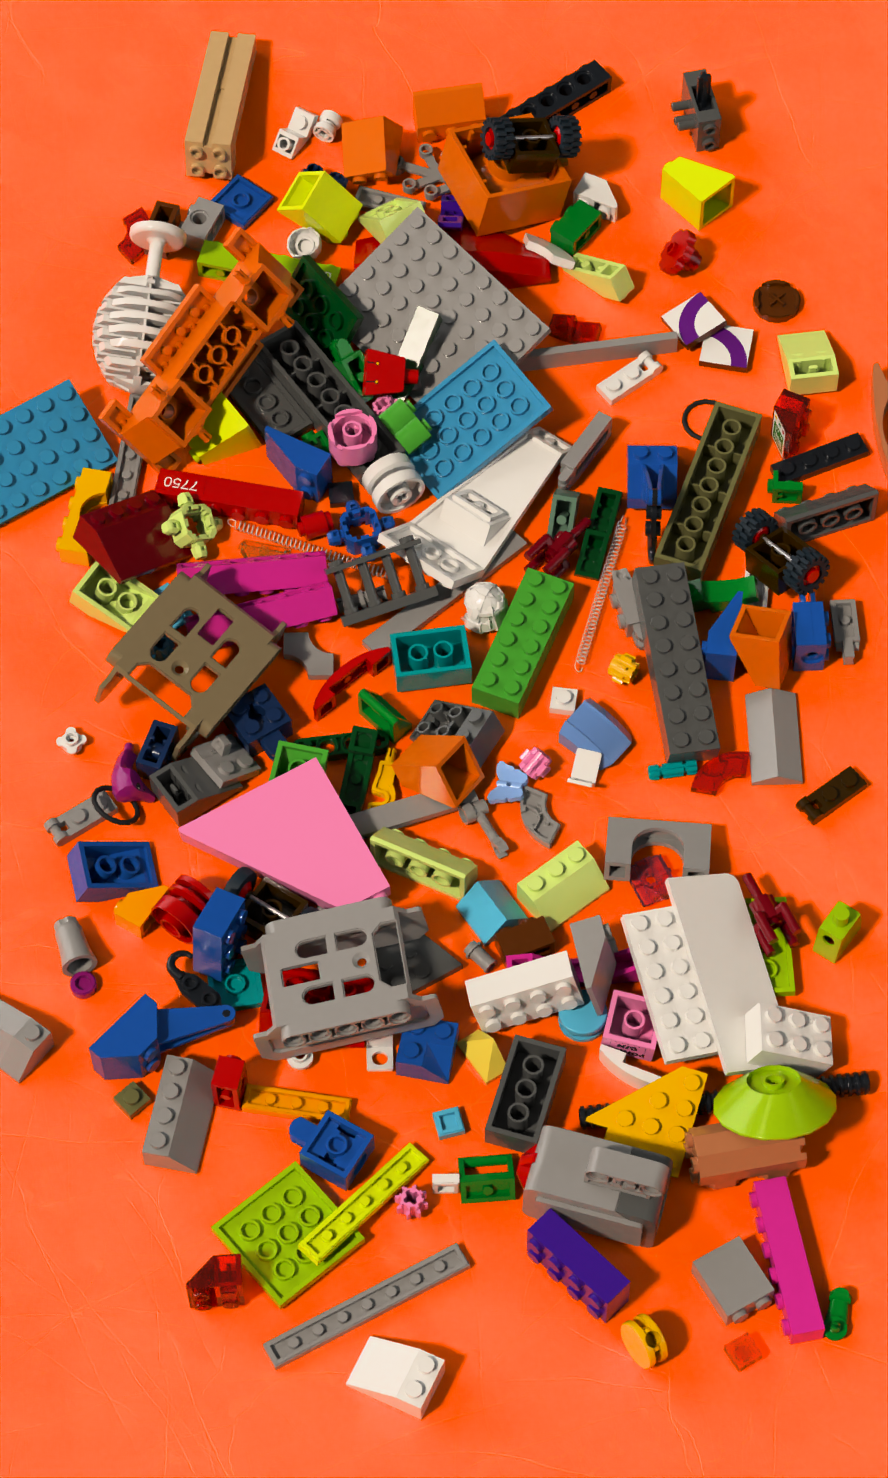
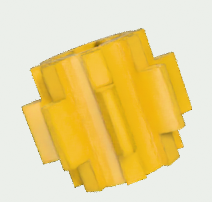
M628 653L624 655L616 654L608 667V674L612 676L611 680L620 685L632 683L640 669V664L635 662L636 657Z

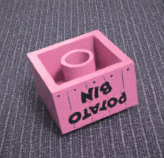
M614 989L601 1044L625 1052L626 1056L651 1062L657 1038L644 996Z

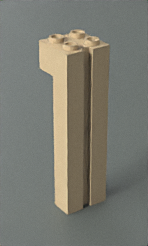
M211 31L184 140L186 176L205 177V173L213 174L214 178L232 180L236 165V140L257 53L256 35L238 33L237 37H229V32Z

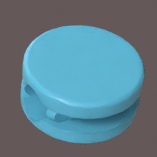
M582 989L585 1004L571 1010L558 1012V1024L563 1034L569 1039L576 1042H589L595 1040L604 1032L607 1006L605 1004L603 1014L597 1016L587 990Z

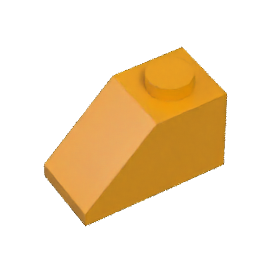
M163 885L128 893L124 900H119L115 905L113 912L116 925L142 939L156 920L151 908L164 894L170 895L169 887Z

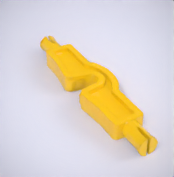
M387 748L385 760L379 762L378 771L371 789L373 795L385 800L382 802H369L367 809L396 801L394 789L396 774L391 766L395 762L397 750L394 748L392 749V754L391 748ZM371 837L366 838V845L368 849L370 847Z

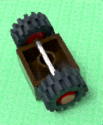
M573 115L552 116L549 120L550 124H548L546 118L510 119L507 117H488L483 122L484 126L481 127L483 133H480V138H482L480 143L483 146L482 152L485 153L484 157L489 161L504 160L509 174L552 172L558 158H574L580 152L579 146L582 144L580 141L582 134L579 132L581 130V126H578L579 120Z
M753 508L751 512H745V517L741 516L739 518L741 522L735 524L737 529L732 532L734 535L732 540L737 547L745 552L746 571L754 575L779 596L792 588L798 594L805 596L807 593H813V589L817 590L820 582L824 583L823 577L828 576L826 570L830 569V565H828L830 562L825 556L809 546L786 527L782 526L779 528L777 526L778 521L761 508Z

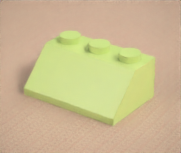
M578 840L517 883V899L535 918L544 916L551 933L610 891V887L606 880H604V876L595 859Z

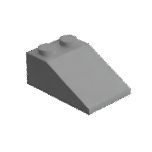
M597 915L571 923L570 928L585 987L596 1014L599 1016L603 1014L617 964L614 953L619 951L616 940L612 936L609 923L604 924L601 916Z

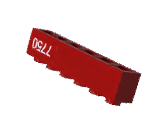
M164 468L160 469L154 490L169 505L170 509H179L178 495L183 492H189L192 495L194 504H205L208 506L213 517L222 516L237 521L246 520L261 525H276L285 529H297L296 523L300 522L299 517L302 516L305 507L304 491Z

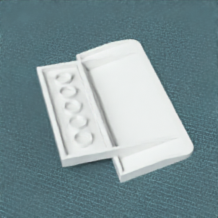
M728 873L667 878L665 885L672 906L625 914L620 919L664 1064L668 1065L719 1055L725 1076L747 1074L763 1067L747 1063L745 1014L759 1002L778 1005L738 880Z

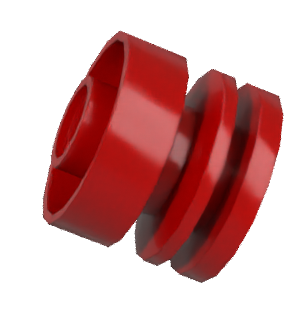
M181 874L175 881V884L168 889L170 895L164 894L151 908V911L156 921L170 935L183 943L192 945L193 925L213 893L196 879Z

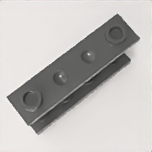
M413 535L400 538V544L343 562L341 558L328 563L329 567L325 568L324 572L326 575L334 573L345 606V610H343L345 615L339 616L343 627L439 595L436 586H430L429 582L425 581L414 545L421 543L420 538L414 539ZM405 549L416 586H414L415 591L407 594L401 588L390 553ZM378 557L382 559L393 592L391 594L392 599L383 602L381 598H378L366 562ZM354 565L358 566L369 602H367L368 607L360 610L358 606L354 605L343 569Z

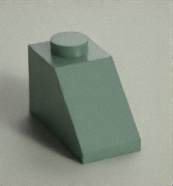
M557 488L553 493L547 534H550L552 538L559 531L570 532L575 527L581 492Z

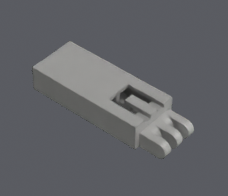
M598 411L560 462L561 473L558 476V489L569 490L576 483L611 436L612 417Z

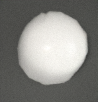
M312 227L298 228L292 231L287 239V250L293 258L301 259L302 255H310L314 260L321 253L322 239L320 234Z

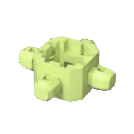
M183 492L177 497L179 509L173 512L169 519L161 525L162 532L166 535H172L173 541L178 547L191 548L193 557L196 560H203L208 555L207 546L204 544L212 540L216 533L223 528L222 519L213 517L208 506L205 504H194L192 495L189 492ZM187 516H189V519L193 518V522H197L196 529L200 535L196 536V534H192V530L187 529L189 527L188 519H185Z

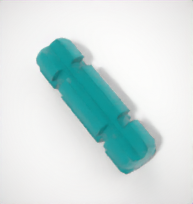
M691 759L685 760L686 763L677 761L663 763L662 766H658V764L649 765L647 768L649 780H658L661 776H663V779L684 776L683 773H687V775L697 774V762Z

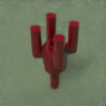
M584 517L570 532L559 531L553 538L550 534H544L524 553L525 559L530 561L524 567V571L526 572L528 567L536 570L547 559L549 562L543 567V571L546 574L560 578L570 568L567 558L578 548V543L575 540L592 524L591 520L588 517Z
M751 873L744 874L742 879L754 899L749 904V908L756 920V923L753 925L754 931L766 956L771 957L776 954L772 944L779 940L774 932L777 928H780L790 948L798 946L800 942L796 935L801 933L802 929L788 904L784 901L777 904L772 894H763Z

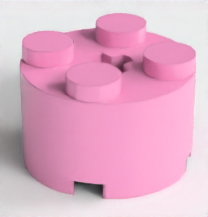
M342 410L328 424L329 451L338 465L358 466L371 462L375 458L378 447L377 425L374 418L362 413V410Z

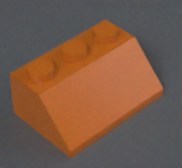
M482 83L413 92V116L418 143L444 140L447 137L448 130L483 123L486 120Z

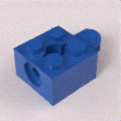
M815 592L809 594L808 602H806V596L799 594L798 602H793L792 604L793 671L823 670L824 662L829 660L831 634L827 633L826 627L829 626L828 611H824L823 601L816 602Z
M327 1110L318 1125L306 1118L298 1117L291 1122L289 1127L290 1140L302 1147L299 1152L300 1165L345 1191L348 1190L375 1149L373 1134Z

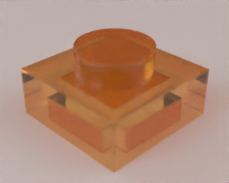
M748 1332L724 1346V1351L739 1372L763 1357L762 1352Z

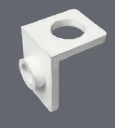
M578 748L571 777L567 779V782L591 788L595 787L602 754Z
M393 1035L366 1040L368 1072L393 1071ZM376 1054H384L388 1060L383 1065H377L372 1061V1058Z

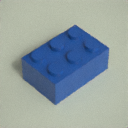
M216 887L193 925V971L222 982L226 974L232 972L235 966L234 959L238 954L241 955L240 948L247 945V940H245L247 931L245 920L248 911L245 910V898Z

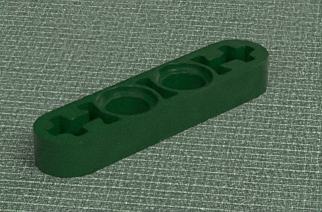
M378 730V739H380L381 746H376L375 756L385 754L387 748H389V737L385 731ZM351 733L300 738L293 743L311 747L316 746V748H321L324 744H331L334 746V750L329 753L328 762L346 760L349 754L346 744L350 741Z

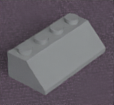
M167 1054L142 1149L144 1165L197 1174L214 1108L211 1081L214 1074L212 1069L194 1059Z

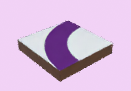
M701 292L661 316L662 322L671 332L677 331L678 340L687 350L727 326L726 320Z
M726 326L703 340L699 366L746 373L754 330Z

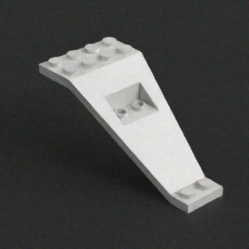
M540 426L532 428L475 475L439 498L413 520L379 533L377 542L388 548L400 544L399 539L409 535H413L414 539L420 538L421 543L414 545L423 573L438 580L444 587L451 590L482 578L544 484L572 446ZM405 549L394 552L404 558L405 562L409 563Z

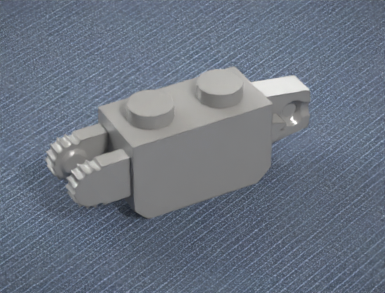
M627 568L612 571L613 591L609 595L612 608L617 609L618 626L620 630L624 629L627 638H633L634 644L639 650H645L632 577Z

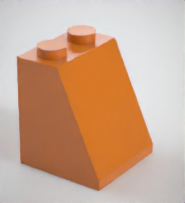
M385 116L341 123L344 178L350 180L355 185H363L367 183V180L385 181L390 176H396L403 134L402 126Z
M742 604L729 635L730 641L755 686L780 689L792 660V611Z
M420 735L391 765L401 786L452 808H457L485 778L465 736Z

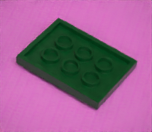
M302 255L292 277L304 288V291L291 308L287 307L286 313L301 325L328 359L334 362L335 359L329 344L332 340L340 338L347 339L349 341L348 344H350L364 320V316L310 255Z

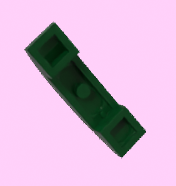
M353 726L348 747L349 754L339 795L349 815L363 811L379 732L375 729Z

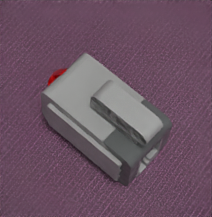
M543 1126L538 1143L521 1155L516 1175L523 1189L522 1211L527 1216L538 1220L551 1208L574 1230L634 1246L650 1248L654 1244L671 1182L673 1160L659 1153L564 1128Z

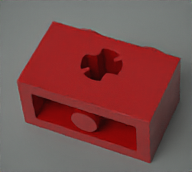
M219 1055L211 1081L214 1106L240 1111L246 1084H248L245 1060L235 1055Z

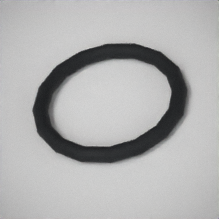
M703 399L695 401L687 406L683 412L682 424L684 430L691 437L697 440L702 438V436L694 433L689 428L687 423L689 412L698 405H715V400Z
M103 785L93 791L91 795L92 804L95 810L106 820L118 825H131L139 819L140 808L136 801L130 802L135 809V815L129 820L114 818L101 809L97 802V795L102 791H112V786Z

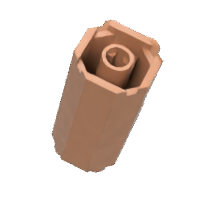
M721 1123L689 1128L688 1132L684 1133L686 1142L683 1143L686 1151L685 1158L690 1159L691 1162L689 1175L692 1184L698 1183L699 1186L710 1187L716 1190L736 1186L744 1178L756 1176L764 1179L782 1176L789 1177L795 1169L806 1168L807 1153H801L803 1145H806L804 1136L789 1140L763 1141L740 1136L723 1127Z

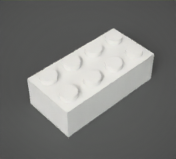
M567 950L465 981L470 1007L481 1031L484 1033H494L509 1026L521 1025L526 1021L548 1017L553 1013L571 1010L585 1004L579 979Z

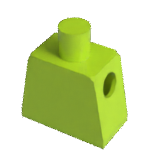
M838 901L819 927L812 951L835 964L860 930L861 914L845 903ZM832 938L834 944H830L827 941H830V939Z

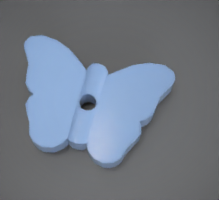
M499 761L496 767L499 780L496 782L497 787L488 794V802L495 804L506 803L507 801H521L524 798L523 787L529 781L527 774L519 769L515 770L513 766L507 765L504 761Z

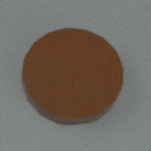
M781 280L766 281L755 290L753 307L760 318L768 322L781 323L795 317L799 311L801 299L798 290L791 287L790 283Z

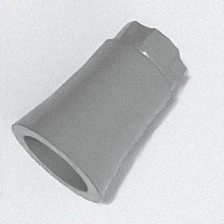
M67 916L57 920L54 924V930L63 974L73 977L74 974L81 971H92L96 967L98 960L92 952L83 928L79 925L76 917Z

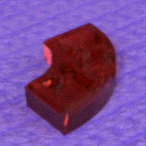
M142 207L123 218V224L127 229L124 240L118 244V250L132 265L144 255V248L133 243L129 236L130 227L134 223L149 220Z
M728 752L706 762L697 772L691 786V792L716 796L719 788L726 781L734 778H745L750 752Z

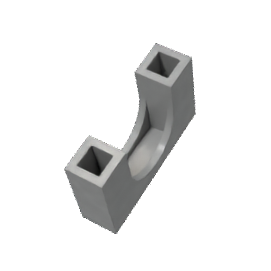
M608 817L604 880L630 882L633 855L644 847L654 845L670 848L680 856L683 863L682 877L709 875L712 824Z

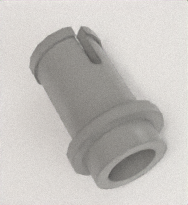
M472 941L464 949L465 957L472 959L485 973H489L497 964V961L482 948L480 942Z

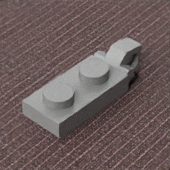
M855 599L830 600L829 606L834 647H836V652L842 651L843 665H852L855 658L854 651H859L860 645Z

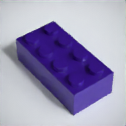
M551 1208L527 1230V1254L530 1259L536 1264L541 1263L548 1269V1275L555 1282L561 1281L567 1287L569 1295L576 1301L580 1299L595 1319L600 1318L607 1323L629 1301L631 1281Z

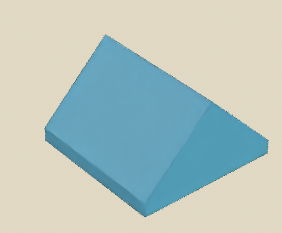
M500 880L477 881L456 905V909L484 946L495 941V933H498L500 929L507 926H517L528 919Z

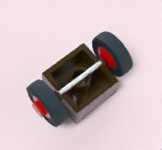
M247 867L239 868L228 880L224 890L245 898V910L248 911L245 925H247L246 935L256 941L266 934L265 926L272 921L320 911L315 907H309L308 901L266 876L254 890L257 874Z

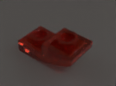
M553 314L549 325L551 332L548 335L572 344L595 342L599 340L602 327L600 323L578 321L576 315Z

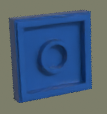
M237 174L211 201L224 205L225 219L245 231L274 202V197Z

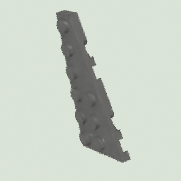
M425 934L419 939L404 942L412 994L414 995L463 969L462 963ZM399 943L376 948L381 981L390 986L405 984L406 980Z

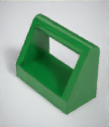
M362 689L358 693L359 714L377 730L385 731L393 744L412 729V723L378 693L368 689Z
M512 1154L458 1158L462 1204L516 1200ZM507 1165V1172L465 1175L464 1168Z

